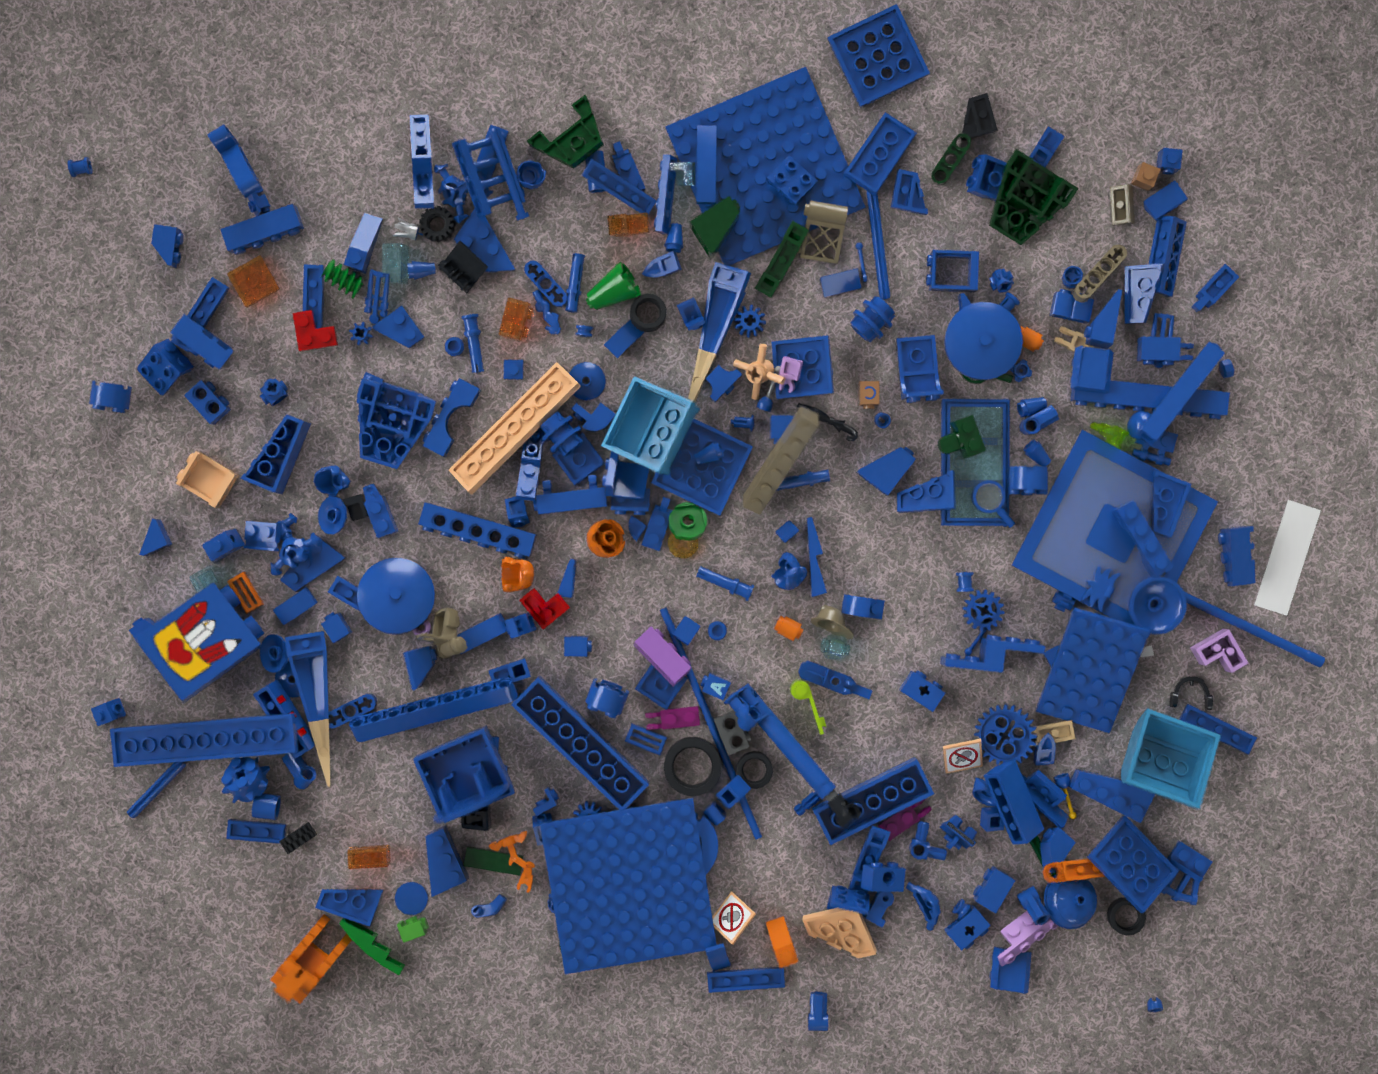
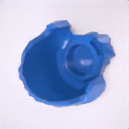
M333 465L318 470L314 475L313 482L321 493L329 494L328 497H335L339 490L348 488L351 481L338 466Z

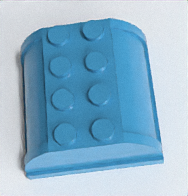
M634 376L601 446L653 471L669 476L671 472L669 469L700 408L691 400Z
M1145 709V712L1141 715L1132 731L1121 768V780L1124 784L1140 788L1193 809H1200L1221 735L1151 709Z

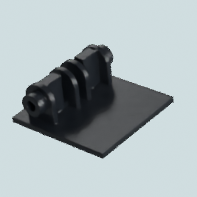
M461 240L447 258L438 264L439 270L443 271L449 279L451 278L452 282L456 283L461 288L460 290L466 294L488 268Z

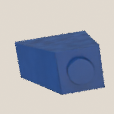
M900 447L858 469L856 473L884 495L888 496L916 458L913 457L914 453L910 449Z

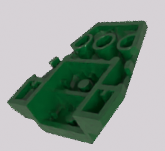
M1015 149L1005 165L989 226L1022 245L1039 230L1043 223L1054 218L1053 215L1057 211L1068 206L1079 188L1046 169L1020 150Z

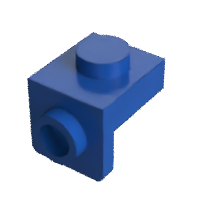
M694 297L676 305L688 330H697L702 327V324L706 323Z
M120 698L91 708L97 726L126 716Z

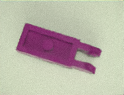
M698 706L663 709L657 712L645 713V718L661 716V723H650L646 725L647 730L700 725Z
M922 800L891 815L878 824L881 829L890 831L888 838L890 842L921 820L920 818L932 810L931 807L927 806L916 814L913 808L921 805L924 802Z

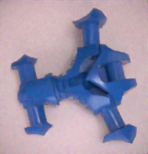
M448 164L435 165L434 172L440 173L444 179L438 189V194H443L445 199L442 201L443 205H450L456 208L457 216L454 217V220L461 224L469 216V214H464L463 209L468 193L466 182L457 179L454 175L450 176L446 170ZM479 169L477 173L480 180H487V176ZM485 188L486 198L493 193V190Z
M292 513L288 514L289 517L286 520L277 522L281 523L280 540L283 543L279 553L280 559L275 564L270 562L271 574L275 576L282 574L281 568L284 565L294 569L300 561L304 563L308 557L309 547L313 545L320 547L323 542L315 533H311L308 540L294 538L289 526L297 523L298 518Z

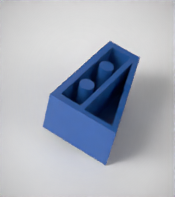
M1254 526L1220 529L1218 541L1222 545L1223 552H1221L1220 556L1222 564H1225L1223 578L1227 586L1256 583L1255 560H1252L1251 549H1254V542L1250 543V532H1254Z
M445 825L429 832L425 837L431 896L433 897L466 882L469 879V875L447 826Z

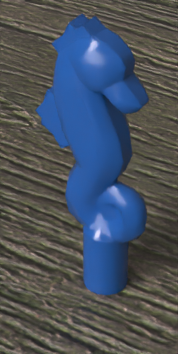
M540 290L532 292L537 302L535 304L536 311L543 312V319L550 325L546 326L545 329L550 334L558 335L561 331L558 313L550 312V304L547 300L543 299Z

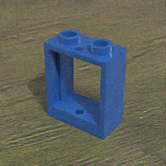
M932 250L930 255H927V266H930V274L926 276V286H929V291L976 292L978 290L979 251ZM937 258L968 259V285H936Z

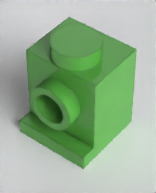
M416 916L406 919V923L401 920L397 924L403 943L424 936L429 928L425 917L417 919Z

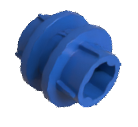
M875 296L870 302L864 300L862 304L865 310L860 312L856 309L853 312L855 318L850 322L854 331L867 342H871L875 337L881 339L883 333L880 329L883 326L890 329L893 326L891 321L895 317L894 310L880 297Z
M557 412L540 426L545 433L541 440L544 443L551 440L554 445L550 451L555 453L559 450L564 457L568 456L584 442L578 435L582 428L577 426L573 429L570 425L574 419L571 415L564 418L560 412Z

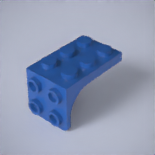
M935 335L897 338L896 346L901 400H906L907 403H914L920 401V398H926V401L940 399V396L944 394V390L941 389L939 381Z

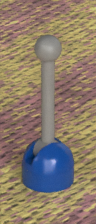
M780 366L775 367V374L777 375L780 373ZM772 381L767 396L760 398L756 406L757 408L771 412L773 401L770 396L776 382Z

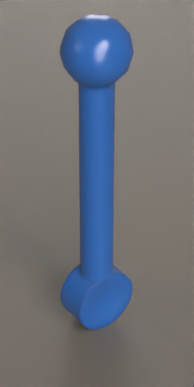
M859 242L855 247L859 253L863 282H867L862 254L863 244Z
M986 627L980 632L971 646L965 649L966 655L972 654L973 648L987 631Z

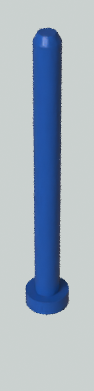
M494 128L490 129L489 134L518 214L515 216L516 220L529 217V213L524 211L497 131Z

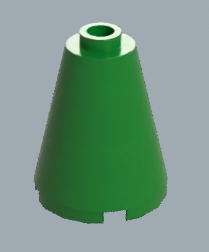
M619 262L587 293L588 298H586V302L591 309L595 308L598 310L636 298L641 295V291L638 285L634 286L635 278L624 263Z

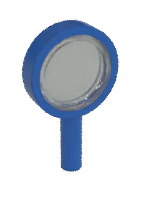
M992 480L978 483L971 495L975 508L983 513L997 512L1009 528L1014 526L1015 522L1002 508L1005 502L1003 487Z

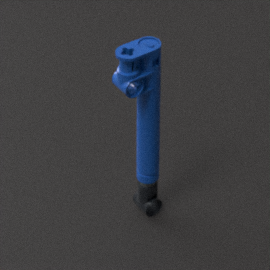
M749 683L724 701L725 705L729 704L736 712L737 723L741 729L750 731L759 725L812 789L817 792L818 796L821 799L825 798L829 802L827 805L836 814L835 819L838 825L842 828H848L860 818V809L855 804L848 803L841 793L838 794L834 790L836 788L834 783L829 780L828 776Z

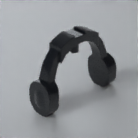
M1189 676L1180 679L1174 691L1170 693V707L1176 708L1181 685L1190 681V686H1194V682H1197L1204 690L1205 710H1212L1213 696L1210 695L1204 680L1199 677Z

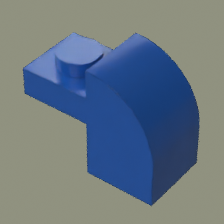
M577 403L572 407V410L575 412L573 414L574 417L581 422L584 419L586 420L582 428L591 432H598L607 428L616 415L602 403L598 405L592 414Z

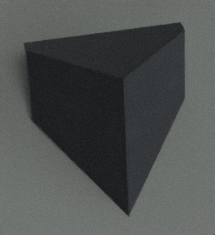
M490 804L461 816V827L464 829L489 831L491 828Z

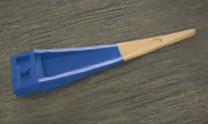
M715 262L708 283L704 314L706 323L702 327L688 400L695 402L746 294L745 289L751 276L749 271Z
M324 631L285 637L288 659L327 786L330 787L328 669Z

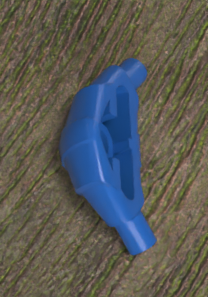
M909 882L906 885V889L913 893V897L916 899L927 921L926 929L932 931L941 913L939 899L930 890Z

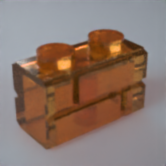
M508 297L498 335L522 342L523 338H527L529 327H526L527 321L532 319L534 309L531 308V303Z
M390 845L362 846L361 848L360 846L350 847L347 852L349 869L388 867L391 862Z

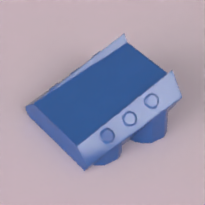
M1083 345L1076 347L1071 364L1073 371L1070 379V388L1109 393L1114 352L1111 349L1090 348Z
M994 946L992 970L989 974L991 980L990 987L996 990L1028 993L1032 952H1021L1012 963L1001 966L998 955L1008 948Z

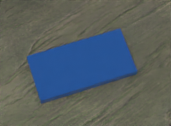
M885 112L843 175L875 196L917 133Z

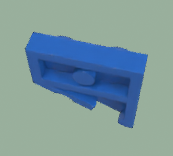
M400 306L372 326L375 331L408 348H411L425 338L403 306Z

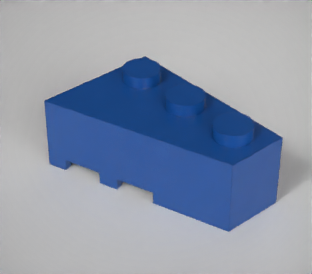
M185 313L170 331L173 335L171 338L180 345L182 343L186 344L189 347L188 351L195 356H198V354L205 359L204 362L212 368L215 366L220 370L233 353V349Z

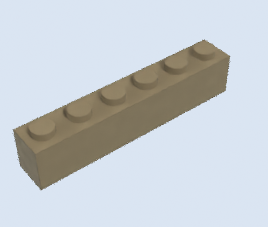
M802 406L799 408L743 494V507L759 515L762 513L818 428V414Z

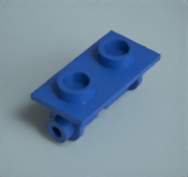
M263 188L247 197L249 209L252 213H255V216H259L261 211L263 214L270 212L271 206L266 195L258 196V193L263 192Z

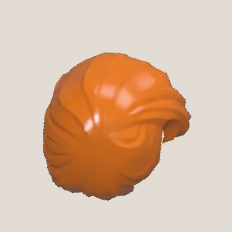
M511 557L502 559L501 580L504 592L520 591L532 585L534 580V567L532 563Z

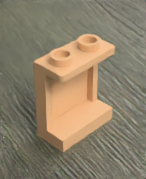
M195 451V453L189 455L186 461L188 464L185 469L178 473L176 484L209 502V505L214 508H220L239 475L205 454Z

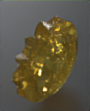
M673 533L670 534L668 548L674 556L688 558L697 551L698 538L687 542L689 550L685 547L677 549L680 542Z

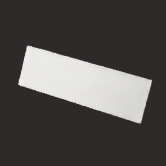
M1288 500L1254 604L1255 606L1287 616L1321 510Z

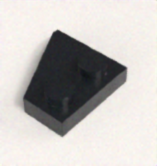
M988 93L969 98L962 133L967 134L970 139L998 131Z

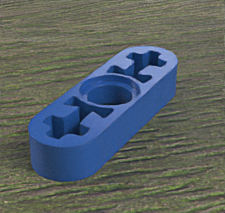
M537 261L527 262L524 271L528 278L555 307H563L567 303V294ZM531 265L533 267L538 266L536 270L540 275L542 272L545 273V275L539 277L537 282L534 280L537 276L534 273H528L530 271L529 266ZM543 279L551 281L552 284L549 289L541 287ZM555 286L558 289L554 291L558 295H564L562 297L563 302L561 303L559 301H557L556 303L554 302L556 298L552 293L550 294V296L547 295V293L553 291Z
M364 694L330 711L329 719L331 714L334 717L342 714L343 717L336 720L337 724L329 722V728H337L355 717L373 710L377 705L376 697L373 694ZM365 697L368 700L372 699L371 707L369 708L366 705L361 708L363 712H360V708L355 702L358 701V704L365 702ZM347 706L355 707L356 713L354 716L346 714Z

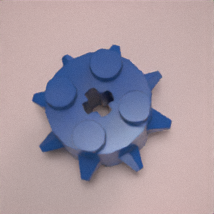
M236 757L231 760L230 765L226 768L221 778L225 786L222 789V793H231L233 795L232 803H235L237 800L241 802L253 801L254 797L257 795L260 797L266 790L268 785L266 774L270 767L260 766L258 764L259 757H256L255 760L250 757Z

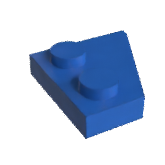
M902 169L897 170L891 208L922 215L928 214V209L925 207L923 200L924 194L919 185L918 173Z

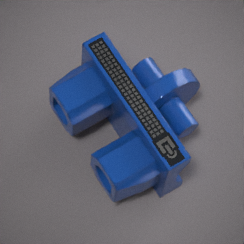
M957 815L952 816L939 827L947 833L944 836V839L948 841L946 847L951 849L954 846L958 850L962 846L965 849L970 846L973 847L976 843L974 838L977 831L969 826L966 827L964 832L961 831L959 826L963 821Z

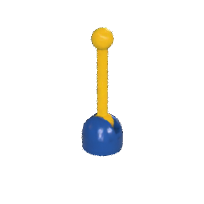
M1069 774L1056 775L1054 777L1056 786L1063 789L1067 795L1066 801L1070 811L1069 817L1075 819L1077 814L1073 811L1067 787L1070 785Z

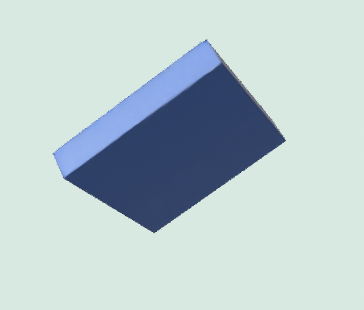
M584 433L579 435L584 442L568 456L564 457L559 450L552 455L574 486L605 464Z
M651 664L635 690L667 710L688 678L684 676L673 687Z

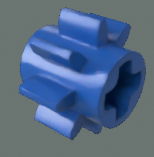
M1004 268L995 270L992 276L989 277L992 290L997 289L999 293L1007 292L1012 287V284H1014L1012 273L1010 271L1006 272Z
M362 322L361 326L354 323L355 328L349 330V332L353 333V337L350 340L355 341L357 339L358 346L362 342L369 345L368 339L374 338L370 334L373 328H365V322ZM359 330L365 331L363 338L358 336L360 334Z
M1059 590L1056 591L1052 602L1056 604L1054 608L1061 612H1064L1065 609L1070 611L1076 601L1073 597Z

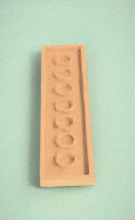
M556 362L449 469L451 474L472 495L581 385Z

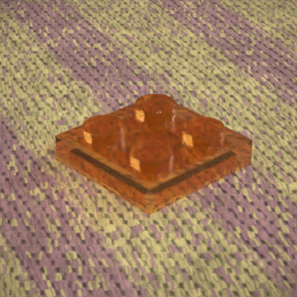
M261 255L227 273L246 308L280 290Z

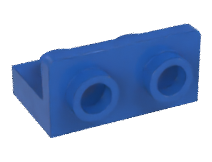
M646 488L643 500L611 497V510H615V514L626 515V511H634V515H645L646 511H650V488Z

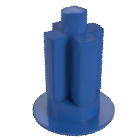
M754 415L751 418L734 417L730 423L734 424V427L750 428L752 432L755 418Z

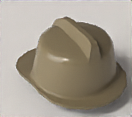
M823 605L818 616L810 621L813 625L825 629L840 638L853 639L854 637L853 633L845 627V617L837 608Z

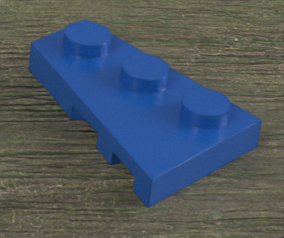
M951 470L945 475L934 477L928 482L920 485L917 484L898 492L897 512L909 513L956 509L955 471Z
M1154 470L1152 531L1172 538L1192 484Z
M321 539L323 541L320 547L315 545L309 547L307 560L304 563L300 561L294 569L290 567L280 581L297 592L318 576L346 559V557Z
M322 889L315 908L370 927L384 889Z

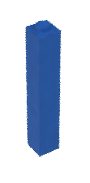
M1209 341L1138 430L1136 433L1150 445H1153L1225 354L1219 345Z

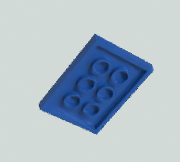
M1122 816L1087 856L1140 913H1144L1178 872L1169 860L1126 816Z

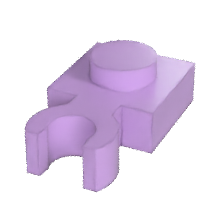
M786 356L783 357L779 376L785 377V383L783 385L779 384V390H783L785 384H788L790 387L789 393L795 390V383L793 381L799 380L803 361Z

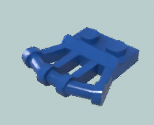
M1178 840L1167 859L1178 872L1181 871L1185 875L1174 890L1170 885L1177 876L1176 874L1161 893L1168 894L1175 902H1189L1190 905L1196 906L1199 883L1203 880L1212 861ZM1190 878H1193L1191 895L1182 894Z

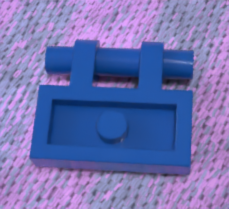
M1164 431L1153 445H1150L1144 439H1135V443L1142 446L1141 450L1134 448L1132 456L1138 457L1142 461H1153L1160 466L1162 464L1169 466L1171 458L1165 457V452L1173 453L1178 434ZM1148 448L1158 449L1157 455L1149 453Z

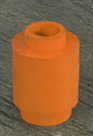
M1021 326L1022 346L1032 352L1035 349L1039 350L1044 342L1041 339L1043 335L1028 327L1024 328Z
M780 616L774 627L778 634L792 641L795 638L799 640L804 629L801 628V623L787 616Z

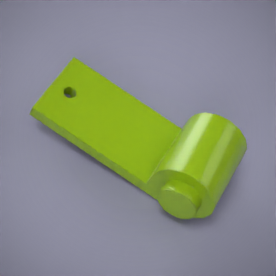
M801 679L793 681L790 685L792 696L798 700L809 699L820 735L824 734L822 727L826 728L827 726L824 717L819 718L809 685Z

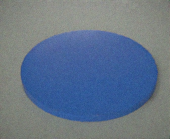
M416 882L404 883L395 894L397 908L407 915H416L422 912L428 902L425 888Z

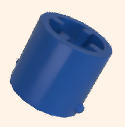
M263 793L260 797L258 795L254 797L252 817L277 820L280 812L281 796Z

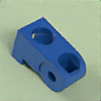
M877 892L869 905V914L864 917L883 928L886 922L883 915L887 907L891 906L894 902L892 892Z

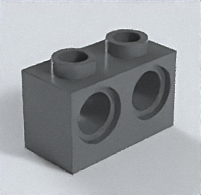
M734 710L714 718L728 756L749 748L748 742H751L748 731H743L737 723L738 718ZM727 718L735 720V725L732 728L724 725ZM734 736H740L743 739L740 745L732 744L731 741Z

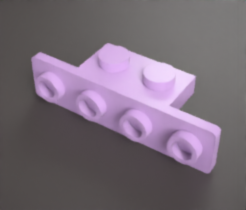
M1027 911L1000 931L1001 935L1011 945L998 955L1000 965L1004 966L1012 963L1017 955L1021 952H1026L1031 944L1043 939L1048 931L1056 929L1058 925L1050 918L1043 925H1035Z

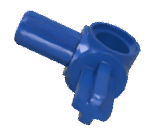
M919 821L915 838H912L909 845L911 855L918 860H927L928 857L945 860L947 850L930 846V843L926 841L929 823ZM917 845H922L923 851L919 854L914 853V848Z

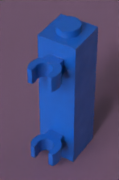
M596 475L588 476L590 489L552 493L551 480L542 481L544 494L536 495V499L533 501L534 511H538L540 515L608 507L605 487H597Z

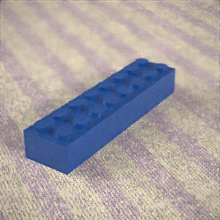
M541 676L537 677L511 704L619 810L626 809L649 785L650 782Z

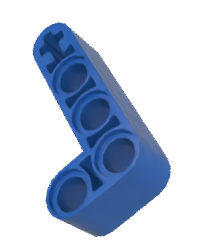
M225 124L208 133L209 139L221 154L242 195L247 198L260 190L262 186L241 146L239 147L238 141Z

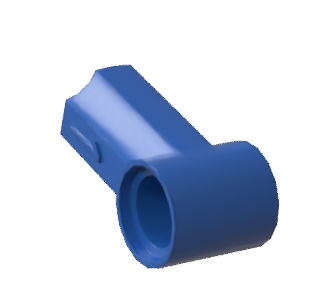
M1050 405L1022 420L1019 429L1024 435L1035 434L1059 420L1058 413ZM1028 421L1032 422L1034 425V429L1032 431H1029L1026 428V424Z
M287 753L282 757V761L294 777V785L299 789L308 788L316 778L315 769L307 766L301 756L294 759L291 753Z
M1034 886L1016 895L1035 925L1047 923L1050 918L1049 913L1042 904V900Z
M811 992L808 1031H828L827 993Z

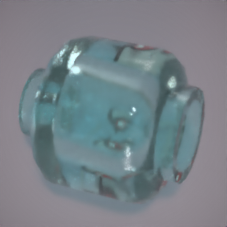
M830 634L822 639L820 651L826 659L841 661L845 656L849 655L850 645L845 637Z

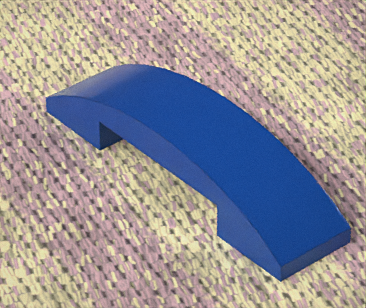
M875 826L870 828L857 859L848 887L849 890H862L866 894L868 893V890L861 888L863 865H871V862L879 861L890 836V831Z

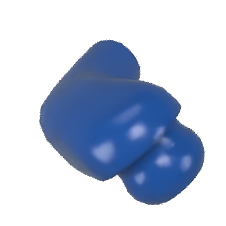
M499 894L489 904L473 906L471 913L476 918L494 916L499 913L507 898Z

